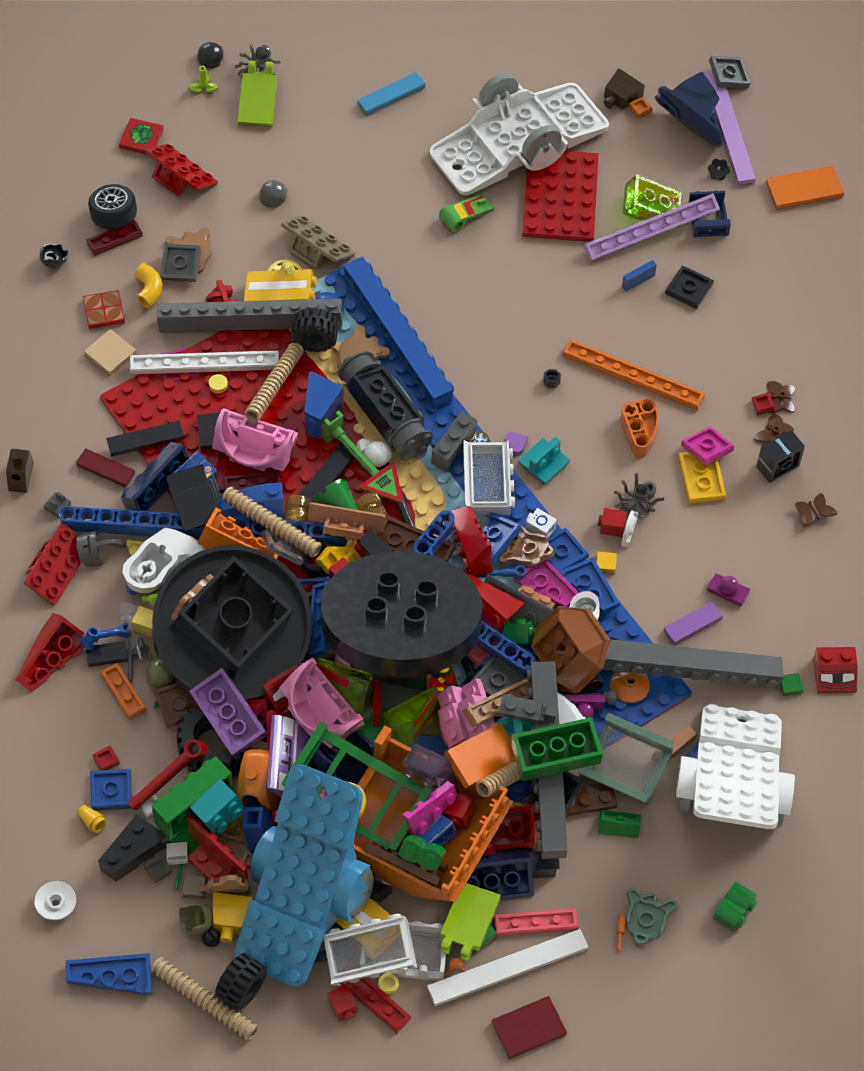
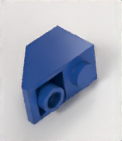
M245 807L243 831L249 851L254 853L261 837L268 829L273 827L272 811L264 807Z

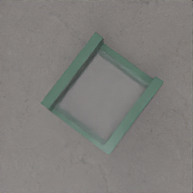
M608 713L605 718L606 725L599 737L603 752L601 764L584 767L579 774L649 804L673 753L674 741Z

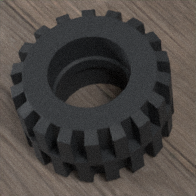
M322 308L301 309L294 314L292 319L291 341L292 343H298L303 347V350L309 352L330 350L337 342L339 321L332 312Z
M246 952L241 953L232 960L221 975L216 986L215 997L236 1011L243 1009L251 1002L261 988L266 977L267 967Z

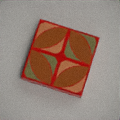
M119 290L83 296L89 329L125 323Z

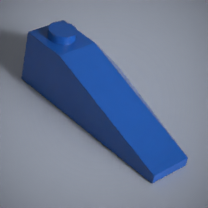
M282 483L261 484L238 490L239 493H243L244 496L257 502L258 506L262 505L263 508L276 514L278 518L280 517L282 520H285ZM220 494V500L217 504V508L221 510L220 514L228 517L248 518L246 514L244 515L241 511H237V508L234 509L232 505L223 502V494Z

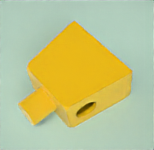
M213 892L214 930L221 932V942L232 943L233 935H240L250 900H253V897Z

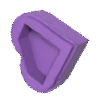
M515 432L507 433L505 435V442L509 441V448L513 449V455L522 454L528 436Z

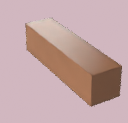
M689 725L671 739L674 741L673 753L669 760L696 740L697 733ZM657 750L652 754L651 760L655 764L661 750Z

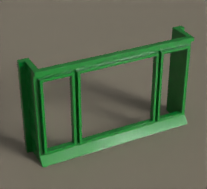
M320 721L293 766L297 764L307 766L324 740L340 750L326 774L332 776L345 754H348L394 781L396 785L369 829L357 824L356 833L371 842L375 841L383 845L384 850L389 853L391 850L396 851L408 832L405 820L391 843L374 833L402 787L419 796L410 813L416 809L415 805L420 801L426 802L434 788L427 784L423 787L330 732L327 725ZM289 772L281 783L283 786L286 785ZM324 786L320 787V789H319V793H320V794L322 793L323 789L325 788Z

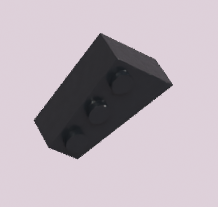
M136 814L98 860L100 871L117 882L138 868L139 864L147 859L150 860L162 849H166V844L170 843V840L161 830Z

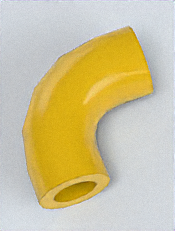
M142 263L135 272V278L144 284V288L136 295V298L143 307L149 309L160 297L163 283L160 275L151 266Z

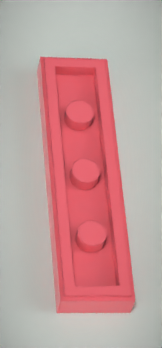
M576 908L495 914L494 926L496 937L578 930Z

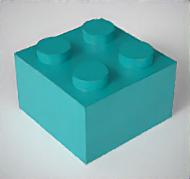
M221 779L190 806L201 823L215 835L225 831L228 824L233 819L239 818L245 809L236 794Z

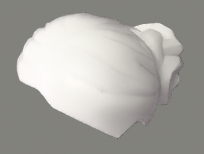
M360 439L357 442L356 447L376 468L387 464L392 457V449L384 442H371L365 439Z

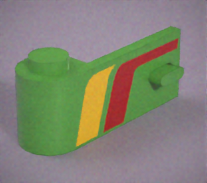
M480 194L455 204L444 206L439 212V219L453 233H457L465 226L468 219L493 211L494 207Z

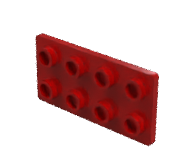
M170 144L149 148L145 151L147 155L157 161L152 178L177 196L182 195L185 184L194 190H200L217 185L218 183L210 173L205 172L198 164L190 161L186 155L175 150L174 146Z
M64 523L59 525L52 538L43 543L25 572L28 576L24 581V585L52 605L57 604L81 565L77 550V535L79 534ZM88 541V545L83 548L89 547L90 550V542Z
M189 815L186 818L188 833L200 846L187 857L188 861L208 880L213 879L214 883H219L220 877L230 874L241 877L242 883L246 879L248 880L246 863L240 858L236 859L227 845L222 846L213 832L210 831L208 833L200 820L197 818L193 819Z

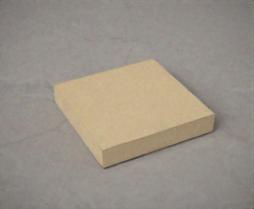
M111 329L84 350V355L109 375H112L130 360V355L137 354L135 348Z

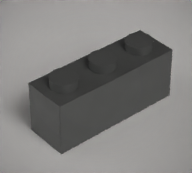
M461 411L432 450L431 464L448 472L463 451V440L470 442L477 432V419Z

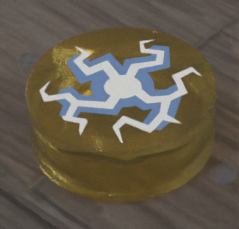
M477 431L471 435L470 442H489V437L485 432Z

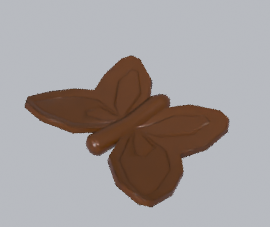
M769 381L767 388L772 393L771 398L773 399L775 411L768 413L780 411L782 408L794 412L795 408L790 401L792 399L790 395L793 394L795 387L793 385L782 386L779 382Z
M774 413L769 418L770 426L767 425L765 427L767 430L758 432L754 439L761 442H770L778 438L782 432L794 431V428L789 424L783 423V419Z
M822 493L818 494L813 502L809 501V504L806 502L795 503L797 510L802 514L800 519L803 526L811 525L815 521V516L817 519H820V515L824 517L837 515V511L833 507L826 505V500Z

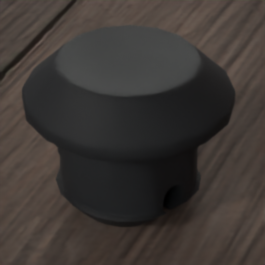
M209 929L202 936L203 944L207 947L217 946L220 942V934L214 929Z

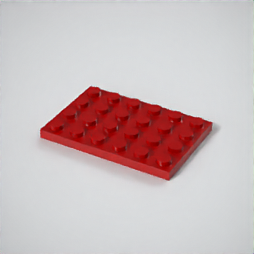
M564 151L558 160L546 168L540 170L527 169L522 237L583 242L594 241L599 153Z

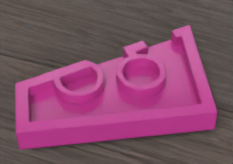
M548 560L538 565L527 567L524 579L513 578L515 583L533 588L534 591L549 597L559 606L569 607L573 597L579 593Z
M447 781L432 792L426 802L420 801L417 803L414 811L411 813L406 811L402 814L410 835L420 836L424 834L432 822L437 820L442 815V812L454 803L458 795L453 784Z

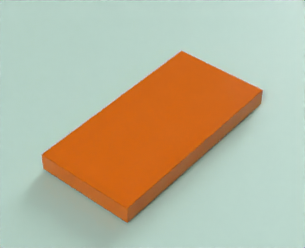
M833 165L766 178V184L776 209L844 196L843 188Z
M501 723L444 753L464 788L475 784L479 780L516 761L511 746L512 740Z

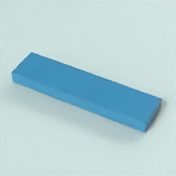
M415 72L358 99L357 104L368 115L425 88V82Z

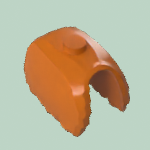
M250 749L244 753L237 788V797L244 807H246L248 795H251L258 799L262 807L270 811L277 808L279 796L267 789L269 750Z

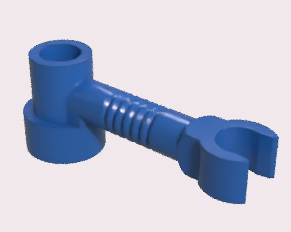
M123 623L117 628L101 631L96 627H90L83 634L80 643L82 647L90 650L95 647L97 641L101 638L112 636L128 638L132 631L124 630L127 629L129 623Z

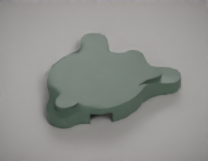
M630 888L627 892L630 907L626 915V927L633 936L634 943L638 946H644L647 942L660 937L666 928L668 916L678 907L677 901L669 899L663 903H658L655 893L642 895L636 888Z

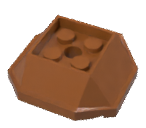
M557 606L533 631L534 639L531 647L535 652L537 662L555 661L558 691L579 693L604 668L610 639L590 609Z

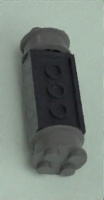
M367 350L346 357L338 371L339 379L347 383L346 387L387 444L397 451V457L405 462L416 456L424 455L428 450L427 447L432 442L433 434L425 430L424 418L385 366L374 362L373 354Z

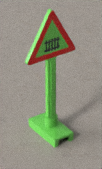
M339 410L336 412L335 420L332 422L325 419L323 440L327 444L335 438L339 440L372 476L362 483L359 489L402 504L403 499L396 463L392 462L381 471H378L345 435L346 433L342 429L343 414Z

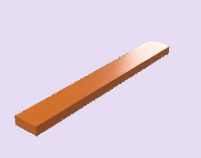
M571 339L562 354L565 358L697 411L705 397L704 392Z

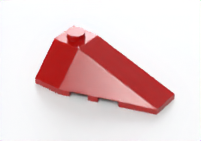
M52 613L38 634L15 681L27 690L33 691L57 669H61L65 666L66 662L81 653L84 647H82L80 640L84 632L63 616Z

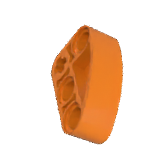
M652 399L629 402L622 407L620 421L632 453L637 457L646 456L655 441L659 417L656 403Z

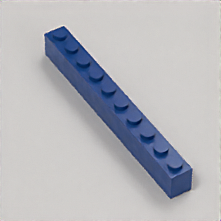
M362 256L344 264L345 278L432 408L434 409L453 400L454 387L452 383L446 380L442 368H438L432 354L429 355L425 343L419 340L415 328H411L406 315H402L398 303L392 300L389 290L383 287L379 275H375L370 262H366Z

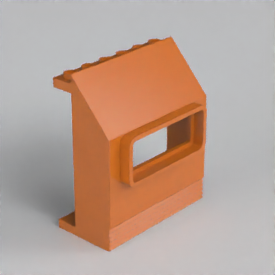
M384 725L374 743V758L423 787L426 784L434 788L432 792L449 781L454 785L457 793L473 798L476 810L467 828L455 827L457 834L442 846L446 850L442 863L448 865V870L446 873L436 870L440 874L439 878L443 881L440 888L432 886L413 876L414 874H409L395 865L363 850L366 842L370 844L373 842L358 833H355L353 843L356 860L371 865L370 870L372 873H375V877L413 897L456 902L514 801L507 797L508 789L503 786L499 787L498 793L496 792L486 798L478 794L476 790L477 782L464 788L454 770L392 739V729ZM370 767L367 768L357 784L366 796V809L364 814L358 819V824L369 829L396 785L394 781ZM402 787L374 833L391 843L404 821L402 814L406 811L410 812L419 796Z

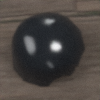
M214 42L203 43L199 47L197 54L199 64L206 68L218 67L223 59V49Z
M45 244L40 249L41 262L51 269L60 268L68 258V250H64L61 244Z

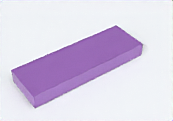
M710 602L667 625L663 631L673 645H676L722 620L723 615L715 604Z

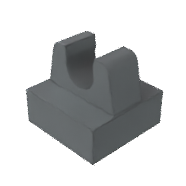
M55 492L44 504V509L59 518V511L63 507L71 506V501L61 493Z

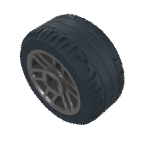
M109 184L102 186L91 194L88 201L91 219L96 225L105 229L122 228L131 223L137 214L135 196L128 187L123 185Z

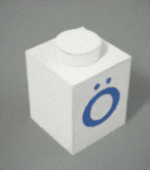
M537 508L533 514L530 513L526 518V530L530 533L542 534L547 539L556 529L557 519Z

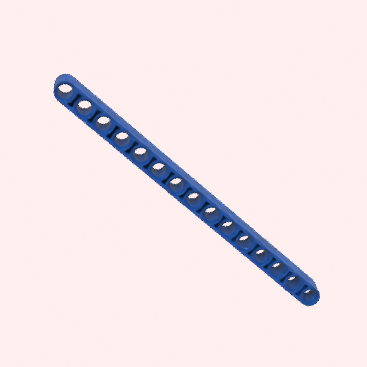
M72 506L63 507L59 511L60 524L64 523L77 532L98 530L99 533L153 536L162 529L169 528L185 533L194 539H200L204 528L197 527L184 531L183 527H180L182 524L178 513ZM232 517L236 520V525L241 528L247 527L256 538L261 537L270 544L291 545L290 542H286L285 539H281L280 536L261 526V523H256V520ZM285 520L287 524L290 523L292 527L295 526L297 530H301L302 533H306L312 539L325 540L333 547H343L346 542V537H334L324 534L323 528L325 523Z

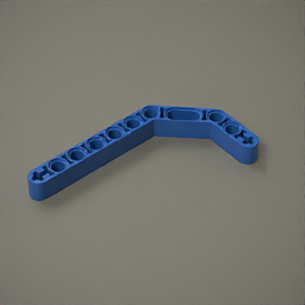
M443 510L435 517L415 542L414 552L421 553L419 552L420 549H427L423 554L431 556L437 552L455 528V516L451 511ZM436 534L439 537L431 538L430 536ZM481 621V631L483 633L479 635L475 645L490 655L497 656L527 677V669H530L531 662H535L534 656ZM497 641L499 644L492 646L490 642ZM513 652L515 653V655L509 657L506 655V653Z

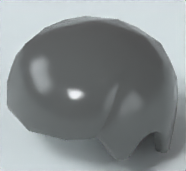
M269 180L262 185L259 199L264 205L277 207L280 202H285L287 189L283 183L278 180Z

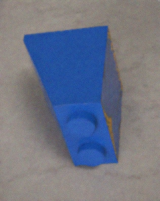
M310 371L305 403V433L310 437L322 440L324 420L328 419L332 422L335 420L336 412L338 410L341 412L344 407V387Z

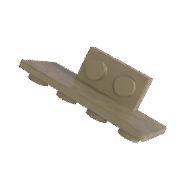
M298 216L281 223V227L293 234L288 250L315 269L320 267L324 256L337 263L355 255V251L349 245L340 242L334 235L328 234L321 226L313 224L305 216Z

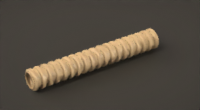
M298 343L289 344L245 410V416L250 421L257 422L260 420L282 384L303 355V347Z
M229 487L222 496L223 502L232 505L234 509L237 508V511H241L244 515L246 514L248 518L251 517L253 521L256 520V523H261V526L280 536L281 539H285L286 542H290L292 546L295 545L297 549L300 548V551H304L306 555L309 554L313 558L320 552V542H316L315 539L307 536L306 533L297 530L295 526L292 527L290 523L287 524V521H282V518H278L276 514L263 508L262 505L258 506L257 502L244 496L243 493H239L233 487Z
M516 761L479 780L476 784L478 794L486 798L498 792L500 786L507 787L520 780L521 777Z
M163 957L158 958L151 967L152 974L156 973V977H161V980L166 981L168 985L171 984L173 989L177 988V992H182L183 996L187 995V999H192V1002L197 1003L198 1007L202 1006L204 1011L208 1010V1014H213L214 1018L218 1017L219 1022L223 1021L225 1026L229 1025V1029H234L235 1033L239 1032L240 1037L244 1036V1039L248 1041L255 1035L258 1029L256 1023L252 1024V1021L247 1020L246 1016L242 1017V1013H236V1010L231 1009L226 1003L216 998L215 994H211L209 990L206 991L204 986L200 987V984L195 983L194 979L190 980V976H185V973L180 972L178 968H174L173 964L169 965V962L164 961Z

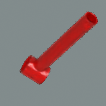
M188 740L184 745V752L139 793L134 797L131 796L130 801H128L131 808L135 811L142 809L141 806L155 795L191 761L204 758L208 752L207 745L199 740ZM198 744L199 751L194 754L193 747Z

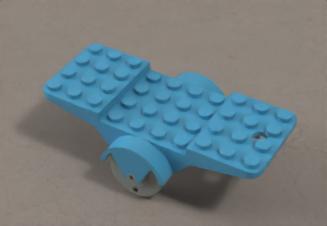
M297 764L291 768L275 818L278 825L277 827H271L264 833L253 853L251 876L253 881L259 884L255 900H250L235 948V958L241 953L246 952L267 967L266 975L290 986H302L308 979L327 931L338 918L353 924L354 920L351 916L358 914L365 907L370 898L374 883L373 873L370 870L371 865L356 860V853L353 847L363 800L362 791L358 786L306 765ZM322 786L325 787L327 793L325 798L320 797L319 789Z

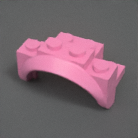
M223 408L216 422L212 449L225 453L230 461L245 467L261 471L271 467L284 471L290 461L291 449L297 441L299 433L260 420L253 422L245 415ZM233 431L238 432V437L234 434Z
M311 658L300 665L279 688L288 699V709L292 716L305 729L307 734L312 736L321 721L327 725L330 732L345 740L349 734L360 730L365 725L362 721L364 718L360 714H356L316 666L317 662ZM307 684L310 685V687L312 688L309 692L307 690ZM323 740V743L327 745L330 749L334 747L333 745Z
M476 678L463 687L450 686L438 693L440 732L449 749L496 725L494 718L478 726L472 727L462 712L464 708L487 698L481 679Z

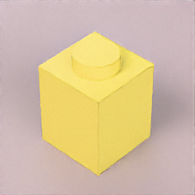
M139 606L132 620L134 632L152 637L153 610Z

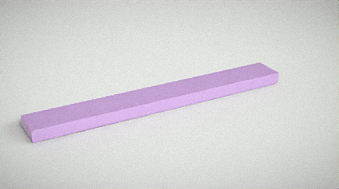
M713 72L704 73L720 98L714 111L717 115V121L722 131L737 184L755 183L756 178L727 88L717 86Z
M713 193L586 243L584 247L591 262L715 213L720 208Z

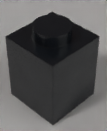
M530 852L533 879L556 876V870L560 869L559 858L541 859V852Z

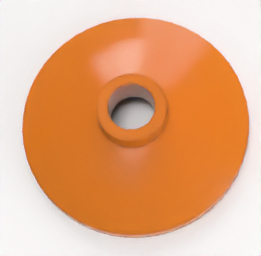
M615 672L611 678L610 688L616 689V698L625 703H637L647 696L650 682L646 674Z

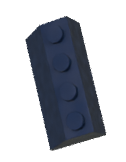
M171 442L161 450L159 456L148 464L147 469L136 477L130 487L123 491L120 498L124 506L134 511H147L169 488L166 476L173 474L189 459L183 444Z
M528 849L494 852L490 856H482L467 883L500 894V900L534 896L531 856Z

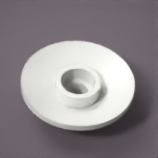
M51 881L44 884L35 896L37 912L48 920L64 919L73 912L76 906V894L73 888L62 881ZM55 901H59V902H60L59 905L53 906V903H54Z

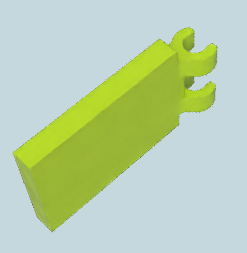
M256 61L248 62V73L242 74L238 124L273 127L278 80L277 75H273V62H266L265 72H256Z
M466 883L456 902H453L440 932V938H443L441 952L449 954L454 942L463 945L460 959L469 961L473 949L479 951L500 902L501 895Z

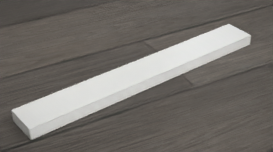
M248 351L130 355V374L273 370L279 361V352Z
M581 929L427 985V990L434 1006H438L586 951L589 947Z

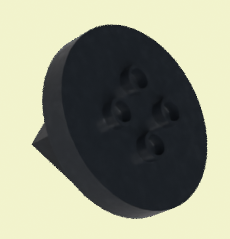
M240 545L208 548L182 561L162 584L155 601L152 616V639L156 654L167 674L177 685L190 693L191 689L223 668L246 702L250 699L264 698V683L295 665L298 667L301 665L308 650L312 633V616L309 601L296 576L287 566L273 556L261 550ZM211 574L213 578L179 612L177 620H172L171 615L175 612L174 609L179 604L180 599L198 582Z
M392 551L372 554L357 559L334 574L325 586L322 594L321 628L324 638L329 647L341 659L350 664V674L427 692L434 674L462 660L475 646L481 631L482 600L474 582L455 565L423 553Z

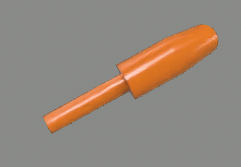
M621 913L619 914L616 932L618 934L617 951H621L622 935L625 934L626 917Z

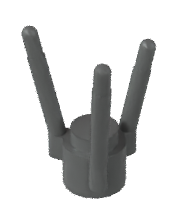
M140 637L131 639L129 641L130 649L127 650L128 680L130 683L132 682L133 656L139 658L141 663L145 653L150 662L154 660L149 646L145 645L144 639Z

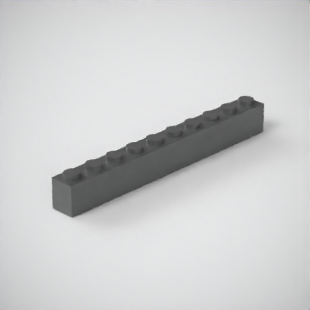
M341 299L158 304L157 322L159 332L291 329L292 319L296 312H299L301 309L315 307L332 312L339 321L338 327H342L343 309Z
M610 639L604 668L602 669L614 672H631L633 674L670 676L672 678H690L691 680L728 682L730 684L739 683L749 686L759 685L767 686L768 688L779 687L784 678L782 657Z
M555 661L531 662L530 669H527V681H531V688H528V699L547 704V707L557 709L555 721L544 719V722L533 723V725H530V731L559 724ZM563 772L539 777L537 781L533 782L534 794H538V801H535V813H539V820H536V832H540V839H537V852H541V859L567 857Z

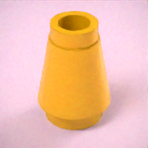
M86 805L81 806L77 812L91 832L99 833L107 824L104 815Z

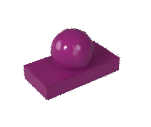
M715 573L707 587V591L742 607L750 593V588L739 584L738 580L733 576L724 577Z
M565 695L585 718L592 717L594 711L604 710V695Z

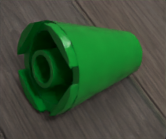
M338 479L325 487L326 491L323 494L319 492L314 498L315 503L359 510L345 479Z

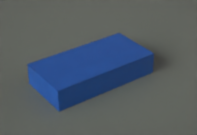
M652 260L624 275L622 287L625 291H628L652 278L656 274L657 264Z

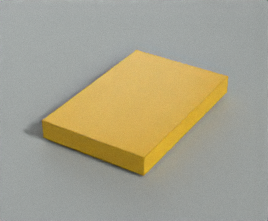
M689 452L678 453L688 504L726 500V492L718 459L705 466Z

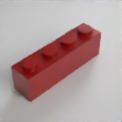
M471 506L452 510L451 512L455 516L452 540L454 544L458 545L457 552L459 557H463L462 564L464 570H468L474 576L493 572L491 544L487 542V536L482 532V527L480 523L478 524L477 517Z
M462 570L474 582L482 600L481 621L501 633L504 630V624L509 623L525 605V602L513 598L508 593L502 592L491 584L485 583L474 575Z

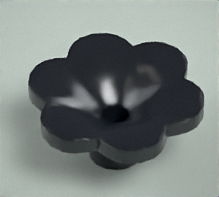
M716 158L708 166V171L712 179L718 178L723 180L726 174L730 172V168L727 166L726 160Z

